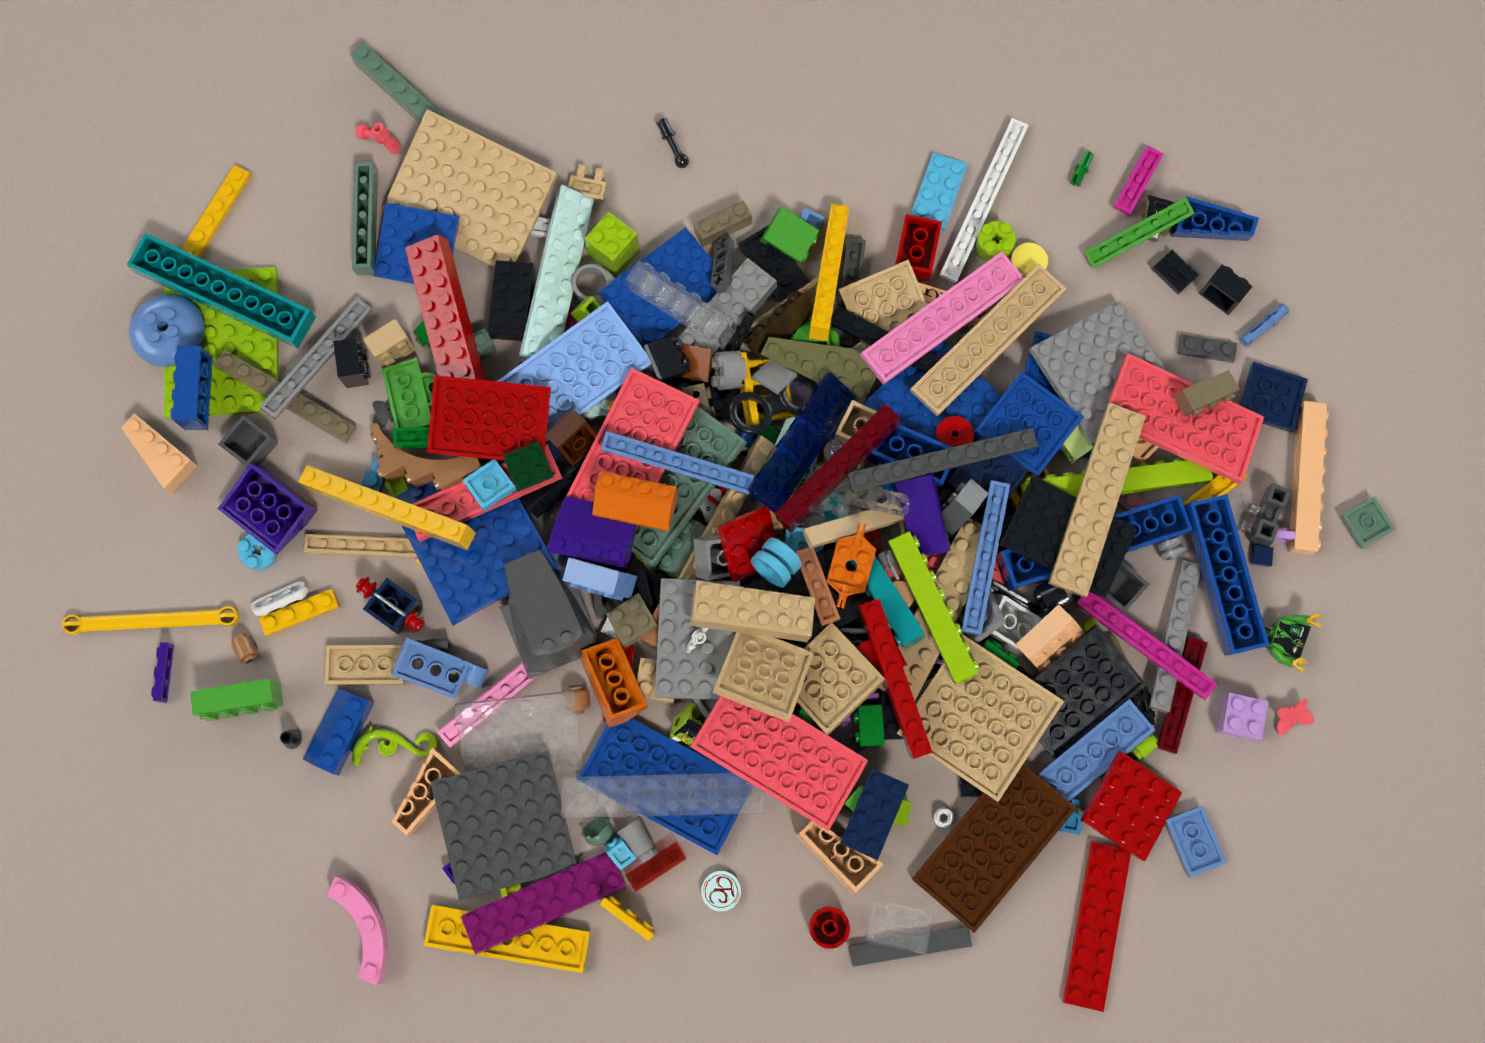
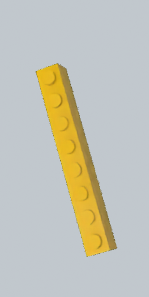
M831 203L809 339L828 342L850 206Z

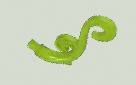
M370 725L353 746V765L361 766V756H364V751L369 749L367 744L374 739L385 738L390 740L388 746L385 745V741H381L378 745V751L383 756L394 755L399 744L417 756L428 757L432 748H438V741L433 734L428 732L422 733L417 737L415 743L419 745L420 742L427 741L429 748L426 751H420L399 734L385 729L372 730L373 726Z

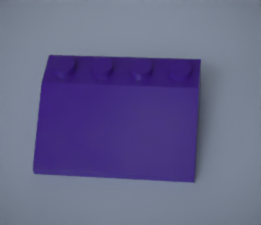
M252 462L217 508L276 555L309 523L318 508L261 464Z
M565 496L551 532L547 551L628 569L637 525L593 516L594 502Z

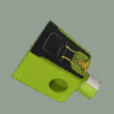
M690 703L674 717L672 733L670 734L671 740L677 743L683 741L689 746L692 744L706 720L697 706Z

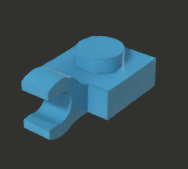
M374 458L372 471H365L361 486L381 493L385 478L381 479L376 469L379 467L376 461L378 458Z
M1072 799L1069 802L1077 809L1059 831L1080 835L1082 825L1080 819L1083 815L1077 814L1079 800Z

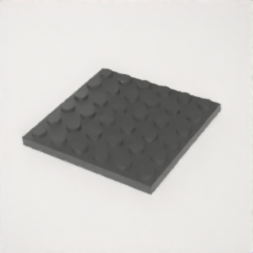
M549 750L431 781L459 900L553 875L577 865Z

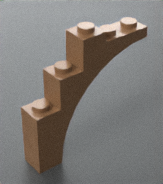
M377 423L370 426L373 432L370 436L374 444L379 446L377 452L380 459L376 460L379 467L376 469L381 479L385 478L388 483L405 476L409 484L412 483L416 489L433 481L436 489H441L442 491L462 482L463 479L483 467L479 458L462 456L446 460H430L413 456L399 448H393V444L388 440Z

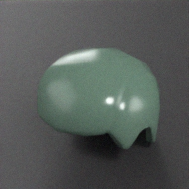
M600 816L589 822L583 828L581 835L592 846L603 845L612 836L613 826L608 819L606 820L603 816Z

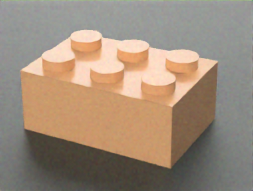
M1058 604L1015 645L1041 671L1085 632Z

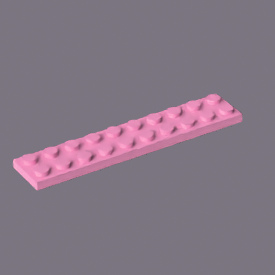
M1000 252L861 352L860 356L884 385L1005 297L1024 277L1006 255Z

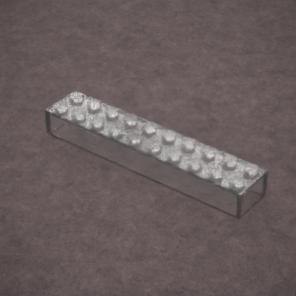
M734 773L562 777L563 819L764 814L763 791Z

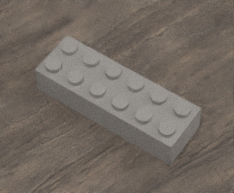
M747 258L731 276L728 289L722 293H717L678 339L683 344L700 345V347L713 349L712 357L716 352H722L731 342L736 332L735 328L740 324L745 312L749 311L755 314L772 294L773 290L777 288V281Z

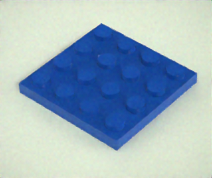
M386 203L374 267L375 274L373 276L414 284L405 247L438 234L448 239L453 256L460 217Z
M1021 371L975 430V433L980 437L984 436L986 439L1033 428L1038 447L1010 454L1009 456L1027 468L1030 474L1038 477L1084 416Z

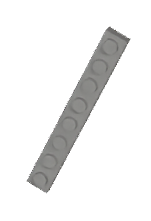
M356 298L259 406L260 410L276 420L335 354L333 341L348 339L372 312V308L359 298Z
M1182 560L1163 640L1164 645L1181 657L1201 571L1199 564ZM1159 666L1157 667L1148 708L1169 713L1177 680Z

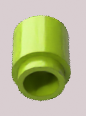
M1150 734L1129 753L1137 761L1145 759L1158 747V740L1153 734Z

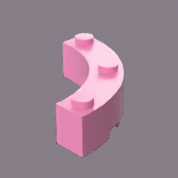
M336 876L327 896L346 908L359 928L363 945V957L358 978L375 985L381 984L388 962V938L384 921L374 902L361 888L341 876Z

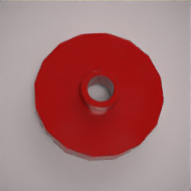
M950 416L939 423L935 436L937 441L950 447H957L972 443L974 430L966 419L959 416ZM952 432H957L958 437H953Z

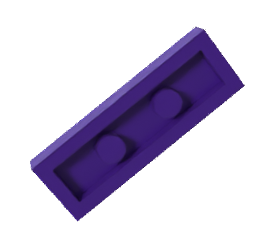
M160 642L156 650L158 661L157 666L154 668L155 686L152 687L151 696L153 701L159 703H167L174 651V645L168 642Z

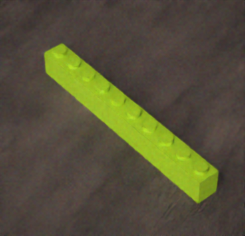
M1183 458L1173 459L1170 463H1166L1165 460L1156 461L1154 465L1139 463L1136 464V467H1129L1120 495L1206 484L1213 480L1212 471L1188 460L1184 461ZM1085 471L1076 475L1074 472L1064 473L1061 477H1056V474L1047 475L1042 480L1077 497ZM1027 478L1026 481L1023 484H1021L1022 495L1029 483L1030 478Z

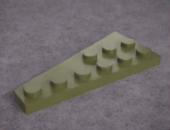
M769 337L761 352V355L860 404L864 403L877 377L860 356L864 350Z

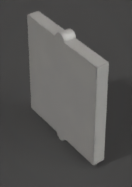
M770 359L764 366H760V369L752 376V379L774 393L779 394L785 387L790 386V383L797 377V373Z

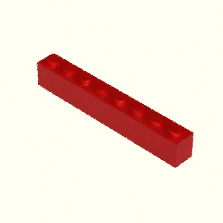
M880 599L857 605L880 673L885 678L884 684L909 757L916 759L933 753Z

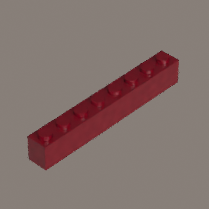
M884 404L775 512L777 521L792 533L847 478V473L853 472L900 425L899 415Z

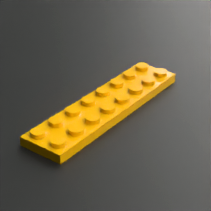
M431 905L423 946L475 955L461 919L462 915L471 911ZM545 924L477 955L583 973L591 932Z

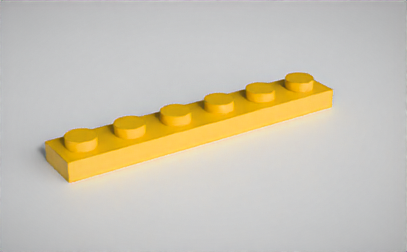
M236 165L232 167L181 250L199 258L202 256L251 178L250 172Z

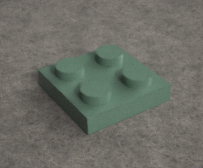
M1375 497L1340 515V518L1360 549L1395 530Z

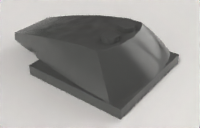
M541 549L503 564L510 599L508 600L509 603L500 606V610L529 679L575 661L581 657V650L600 644L578 589L570 587V582L563 581L558 576Z

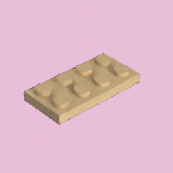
M326 645L324 685H403L405 680L390 674L402 645Z

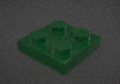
M540 441L503 455L517 492L554 477Z

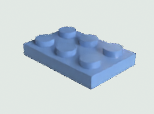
M1203 806L1165 820L1187 877L1195 876L1227 863Z

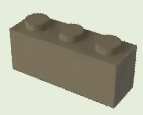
M744 200L695 223L694 232L702 247L716 242L724 234L730 235L752 224V215Z
M1227 370L1181 390L1174 398L1184 416L1190 414L1196 416L1202 413L1206 407L1212 409L1218 406L1222 400L1224 403L1235 398L1234 394L1240 389L1230 371Z

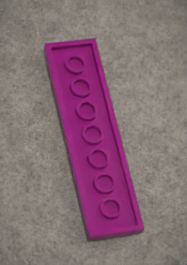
M604 852L461 916L474 953L477 955L626 888V885L618 867L608 854Z

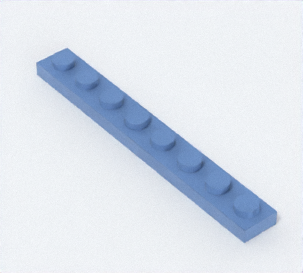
M608 431L605 433L600 449L750 495L755 479L754 475Z
M990 481L989 494L987 495L961 627L964 633L981 636L1010 489V484Z

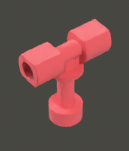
M375 123L372 130L370 126L365 124H359L356 127L355 133L358 138L364 140L369 137L373 138L377 144L383 143L392 154H398L402 147L393 136H389L390 132L381 123Z

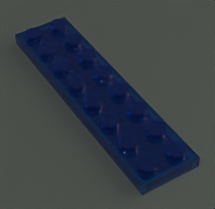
M831 372L826 373L746 490L775 514L789 499L844 417L851 401L855 400L857 396Z

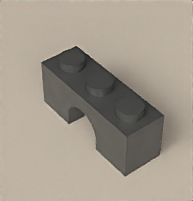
M1274 483L1265 489L1248 539L1249 541L1262 546H1269L1274 543L1279 528L1277 520L1281 511L1286 507L1291 493L1290 489Z

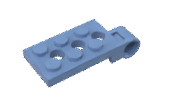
M406 637L390 674L446 696L456 698L463 681L482 688L489 669ZM415 658L422 659V665L419 668L412 666V661ZM433 665L440 666V672L436 675L430 673ZM455 671L458 673V678L456 681L451 682L448 676L451 672Z

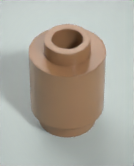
M246 633L239 634L231 639V646L239 662L247 664L256 659L255 656L258 653Z

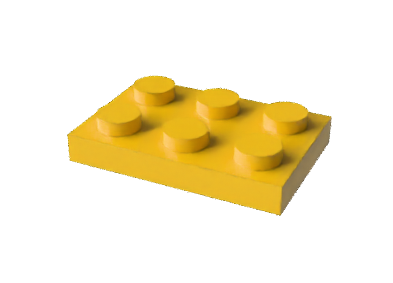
M605 897L599 905L647 941H650L656 934L653 931L654 927L647 921L640 922L636 919L638 915L629 908L624 910L620 907L622 903L615 897Z

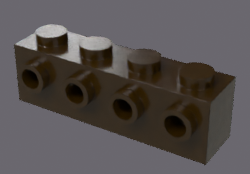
M799 291L792 292L787 297L785 303L778 305L773 310L771 316L764 318L759 323L760 326L757 329L750 331L749 336L745 337L746 339L743 343L757 359L763 361L766 357L761 355V352L768 338L786 339L813 314V304L804 293Z

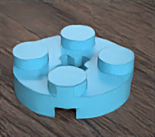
M250 534L246 535L238 543L239 558L245 566L251 569L265 570L276 561L277 555ZM256 547H263L261 555L254 554Z

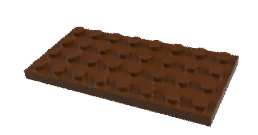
M1023 764L998 802L984 792L978 797L912 877V880L975 933L1077 808Z

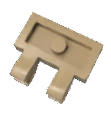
M579 164L577 175L570 176L568 188L596 201L603 202L607 188V182H603L605 177L604 169L597 168L593 180L585 178L587 174L586 165Z

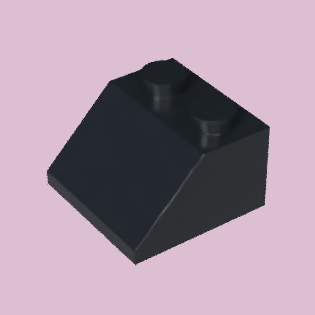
M670 336L644 345L659 381H674L692 372L690 369L691 362L687 356H684L682 351L684 349L683 343L677 337Z

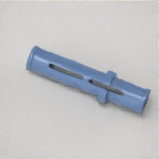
M1281 303L1271 313L1265 314L1260 322L1243 336L1239 337L1241 344L1248 347L1271 326H1276L1278 321L1289 313V308Z

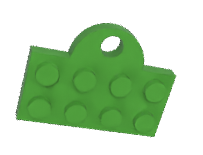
M417 357L383 368L382 374L395 428L429 427L433 393L431 388L434 382V375L436 374L422 373L420 361Z

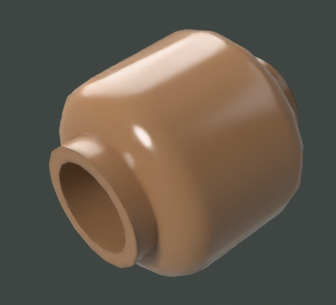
M584 685L569 686L568 690L564 692L565 708L568 711H572L573 714H583L584 710L590 707L589 690L584 688Z

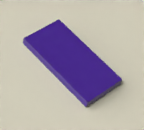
M931 474L896 482L907 532L910 531L912 537L916 535L920 543L918 547L920 554L924 553L927 556L951 551L934 475Z

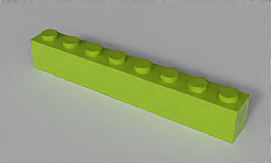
M909 531L889 540L890 549L955 685L958 686L978 677L977 671L980 670L978 663L975 659L971 660L969 652H971L967 641L963 642L960 637L963 633L959 624H954L951 618L954 614L950 606H945L943 601L945 595L941 587L937 589L934 583L937 579L933 570L929 571L926 566L928 560L925 554H920L918 547L920 543L916 535L912 537Z

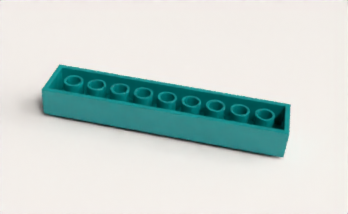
M147 233L143 235L126 264L134 273L296 349H299L316 318L310 309Z

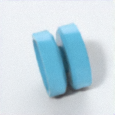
M769 538L762 546L763 551H757L752 557L751 563L764 579L777 587L784 588L791 579L790 575H795L802 566L798 555L790 547L778 539Z

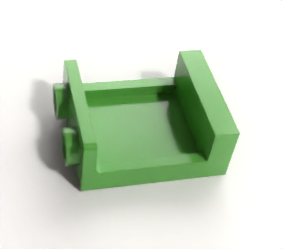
M780 207L760 241L765 245L769 243L794 259L798 264L807 259L809 255L808 249L810 246H814L819 238L817 236L819 230L786 208Z

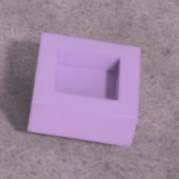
M1278 528L1274 542L1290 543L1295 540L1294 531H1289L1288 528Z

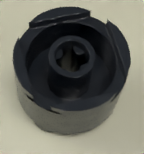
M1049 580L1034 587L1032 595L1037 604H1042V614L1044 617L1058 604L1068 614L1074 611L1073 606L1069 607L1068 605L1070 599L1064 589L1048 584Z

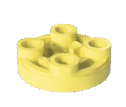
M1023 243L1014 249L1010 261L1025 278L1038 264L1046 269L1048 256L1045 250L1038 244Z

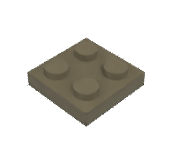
M639 593L606 614L625 648L659 627Z

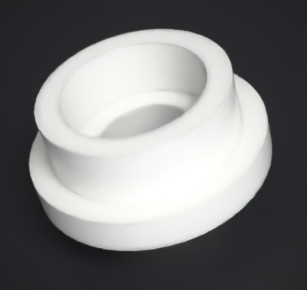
M942 807L935 811L934 822L939 827L946 828L953 823L954 815L950 809ZM941 814H945L947 816L946 821L943 822L940 820Z

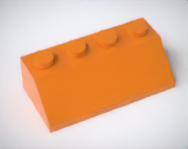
M600 471L595 487L592 515L668 532L678 500L677 487Z
M618 638L581 650L580 661L609 728L629 721L648 707Z

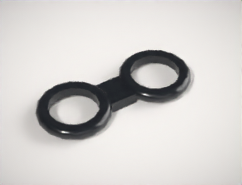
M797 373V377L792 382L806 384L813 395L812 403L802 408L793 405L788 400L786 387L779 394L775 393L767 397L750 391L742 392L733 397L729 404L728 415L730 421L742 433L754 435L762 433L769 427L772 422V416L786 410L794 415H809L820 404L821 392L819 386L815 381ZM751 400L758 403L764 412L763 422L758 426H748L741 422L736 412L737 405L740 402Z

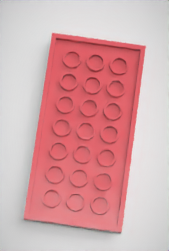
M1127 353L1124 356L1108 403L1146 416L1139 438L1237 484H1241L1244 480L1264 417L1234 402L1228 401L1224 403L1223 400L1212 409L1204 408V411L1196 416H1193V414L1184 416L1174 396L1181 390L1195 384Z
M631 368L566 496L594 502L595 487L600 471L660 483L666 470L600 450L606 431L676 451L700 404V400Z
M719 696L690 745L694 750L827 831L831 828L869 761L792 714L790 721L786 722L722 696Z

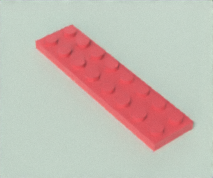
M546 444L545 456L554 477L519 492L515 490L486 511H483L463 481L412 505L464 523L562 479V476L550 448ZM506 463L500 464L503 471L514 484ZM415 531L420 542L431 537Z

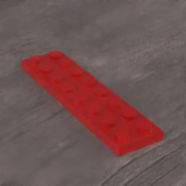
M1094 841L1090 842L1063 1003L1104 1012L1131 853L1123 848Z

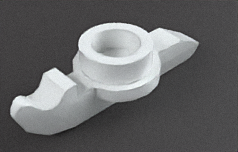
M701 627L693 632L692 639L686 647L687 653L695 649L696 644L705 642V633L709 628Z

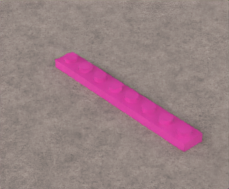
M1089 592L1087 597H1081L1077 601L1076 605L1203 700H1206L1218 685L1102 598Z

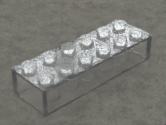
M638 260L626 277L629 291L724 350L736 332L734 318L726 312L723 314L719 312L714 304L703 302L702 298L695 292L689 293L681 283H673L669 280V276L663 272H656L649 263L644 262L643 264Z

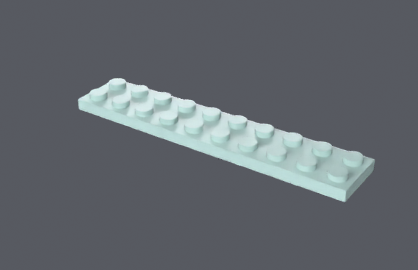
M564 185L558 187L519 355L527 359L564 333L573 294L572 278L579 268L584 238L586 237L594 199Z

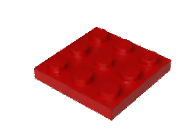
M761 506L717 526L731 581L737 582L757 573L751 563L752 557L757 551H763L762 546L769 538L777 539L768 506Z

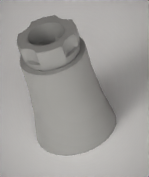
M640 817L617 831L634 856L638 857L641 864L658 854Z

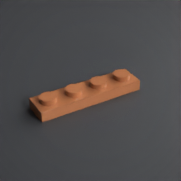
M807 547L796 551L795 553L802 563L800 570L809 595L815 598L814 608L821 627L839 621L840 616L815 549Z

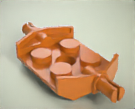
M858 522L855 535L837 540L827 578V583L839 593L836 607L840 608L841 600H843L841 605L843 609L849 595L865 592L876 549L864 538L867 524L863 523L862 530L860 531L862 525L860 522ZM849 560L855 561L857 563L856 570L848 571L845 567L846 562Z

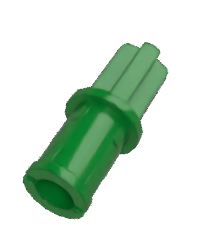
M1084 151L1079 163L1075 165L1074 174L1069 181L1073 186L1080 187L1085 174L1089 172L1088 167L1094 157L1092 152Z

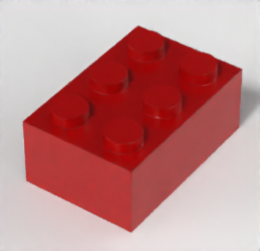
M906 214L895 265L909 260L916 278L929 281L933 270L942 221Z

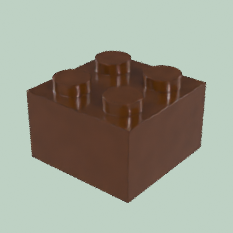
M572 409L545 436L556 450L574 466L589 452L597 434L586 420Z

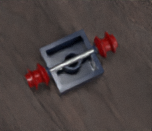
M369 577L361 578L358 581L356 592H363V598L372 596L363 610L399 635L404 627L410 626L412 627L411 632L414 633L421 631L424 627L425 617H417V610L422 603L391 580L386 578L378 590H376L377 583L373 582L371 584Z

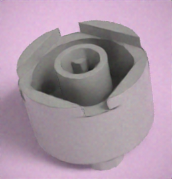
M741 351L716 352L711 357L712 387H716L718 390L741 389L744 387L745 384H741L742 380H746V365L744 358L739 356V354H742Z

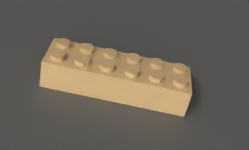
M696 581L693 587L689 626L807 642L812 636L815 598Z

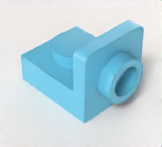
M619 835L611 837L604 845L606 853L620 870L637 859Z

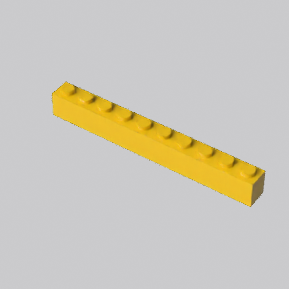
M306 465L298 481L309 491L468 550L476 534L466 524Z

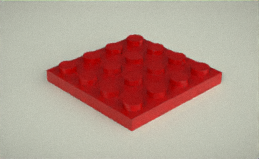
M1118 751L1080 821L1139 860L1145 862L1166 824L1165 820L1169 818L1182 792L1125 753Z

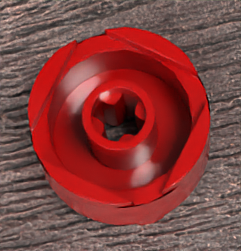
M822 907L816 910L809 920L810 936L817 945L823 948H837L846 942L849 937V920L841 910L835 907ZM832 922L834 931L830 930L829 933H826L827 930L824 928V925Z

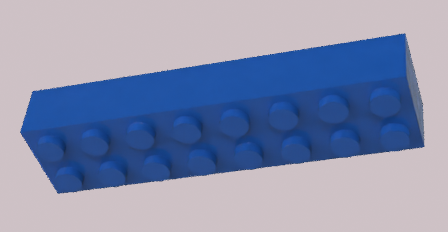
M1228 494L1185 505V510L1193 528L1191 536L1224 656L1270 646Z

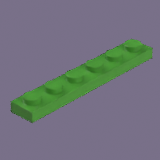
M1187 197L1084 251V254L1091 267L1094 268L1195 213Z

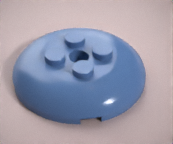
M174 294L158 295L145 301L135 311L129 325V339L136 354L146 362L160 367L175 366L174 356L178 346H199L200 343L202 344L205 336V322L200 310L187 298ZM165 325H167V326H168L167 330L162 331V329L165 327Z

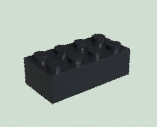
M496 260L487 330L491 339L523 341L534 292L536 271L533 263Z

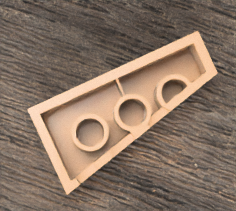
M135 413L121 427L161 486L172 494L198 466Z
M432 748L392 823L406 836H412L437 808L431 781L462 772L437 749Z
M812 821L796 835L851 894H855L884 865L875 859L841 845V837L831 830H825Z

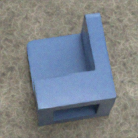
M804 208L799 218L820 232L825 217Z

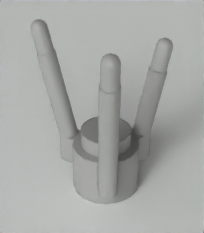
M891 550L878 555L881 566L885 570L891 569L896 580L900 578L895 566L904 578Z

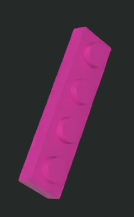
M1147 145L1113 206L1114 209L1130 216L1160 162L1163 153Z

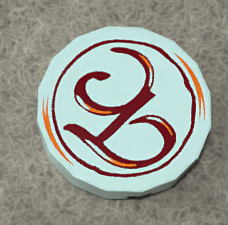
M716 871L709 874L704 880L701 887V896L704 903L710 909L727 911L738 903L741 896V886L733 874L726 871Z

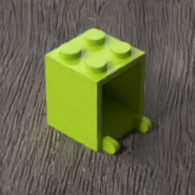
M609 211L584 238V248L587 250L588 256L615 277L623 271L640 251L637 233Z

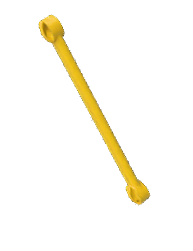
M226 606L222 609L85 617L68 615L62 621V628L66 633L77 635L81 632L220 624L231 627L238 623L240 614L235 608ZM227 610H233L235 613H225V612H226ZM223 617H235L230 623L223 621ZM74 618H77V619L79 620V622H77V621L69 622V621H70L71 619H74ZM68 626H79L72 632L68 629Z

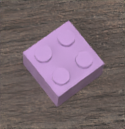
M1234 693L1222 695L1216 733L1252 742L1261 741L1268 701Z

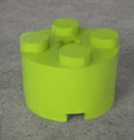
M1000 221L989 222L980 230L975 245L976 252L980 258L986 260L985 262H988L1000 252H1003L1008 258L1015 246L1016 236L1009 223Z

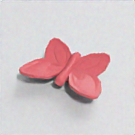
M1306 699L1298 702L1295 707L1290 706L1289 709L1284 707L1277 710L1280 718L1277 723L1279 735L1287 733L1291 725H1297V721L1305 725L1314 722L1312 714L1306 710Z

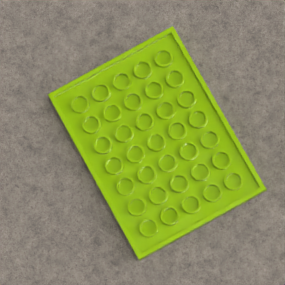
M276 267L227 270L278 294ZM164 287V294H174L185 297L175 291H172ZM187 298L197 306L204 318L205 336L202 344L200 343L199 346L213 357L209 416L263 413L259 406L267 397L215 368L214 364L223 351L226 350L279 381V340ZM176 365L164 367V418L172 419L170 411L174 403L172 390L175 389L173 372L176 371Z

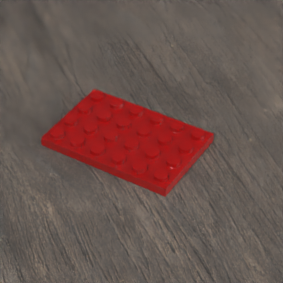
M434 375L427 453L504 460L503 455L540 441L545 453L547 440L545 434L548 429L551 387Z

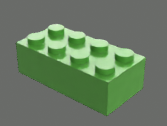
M270 678L190 691L192 714L200 717V719H206V721L219 720V716H226V718L238 717V713H245L246 715L256 714L258 710L263 709L265 711H275L277 707L283 706L281 683Z

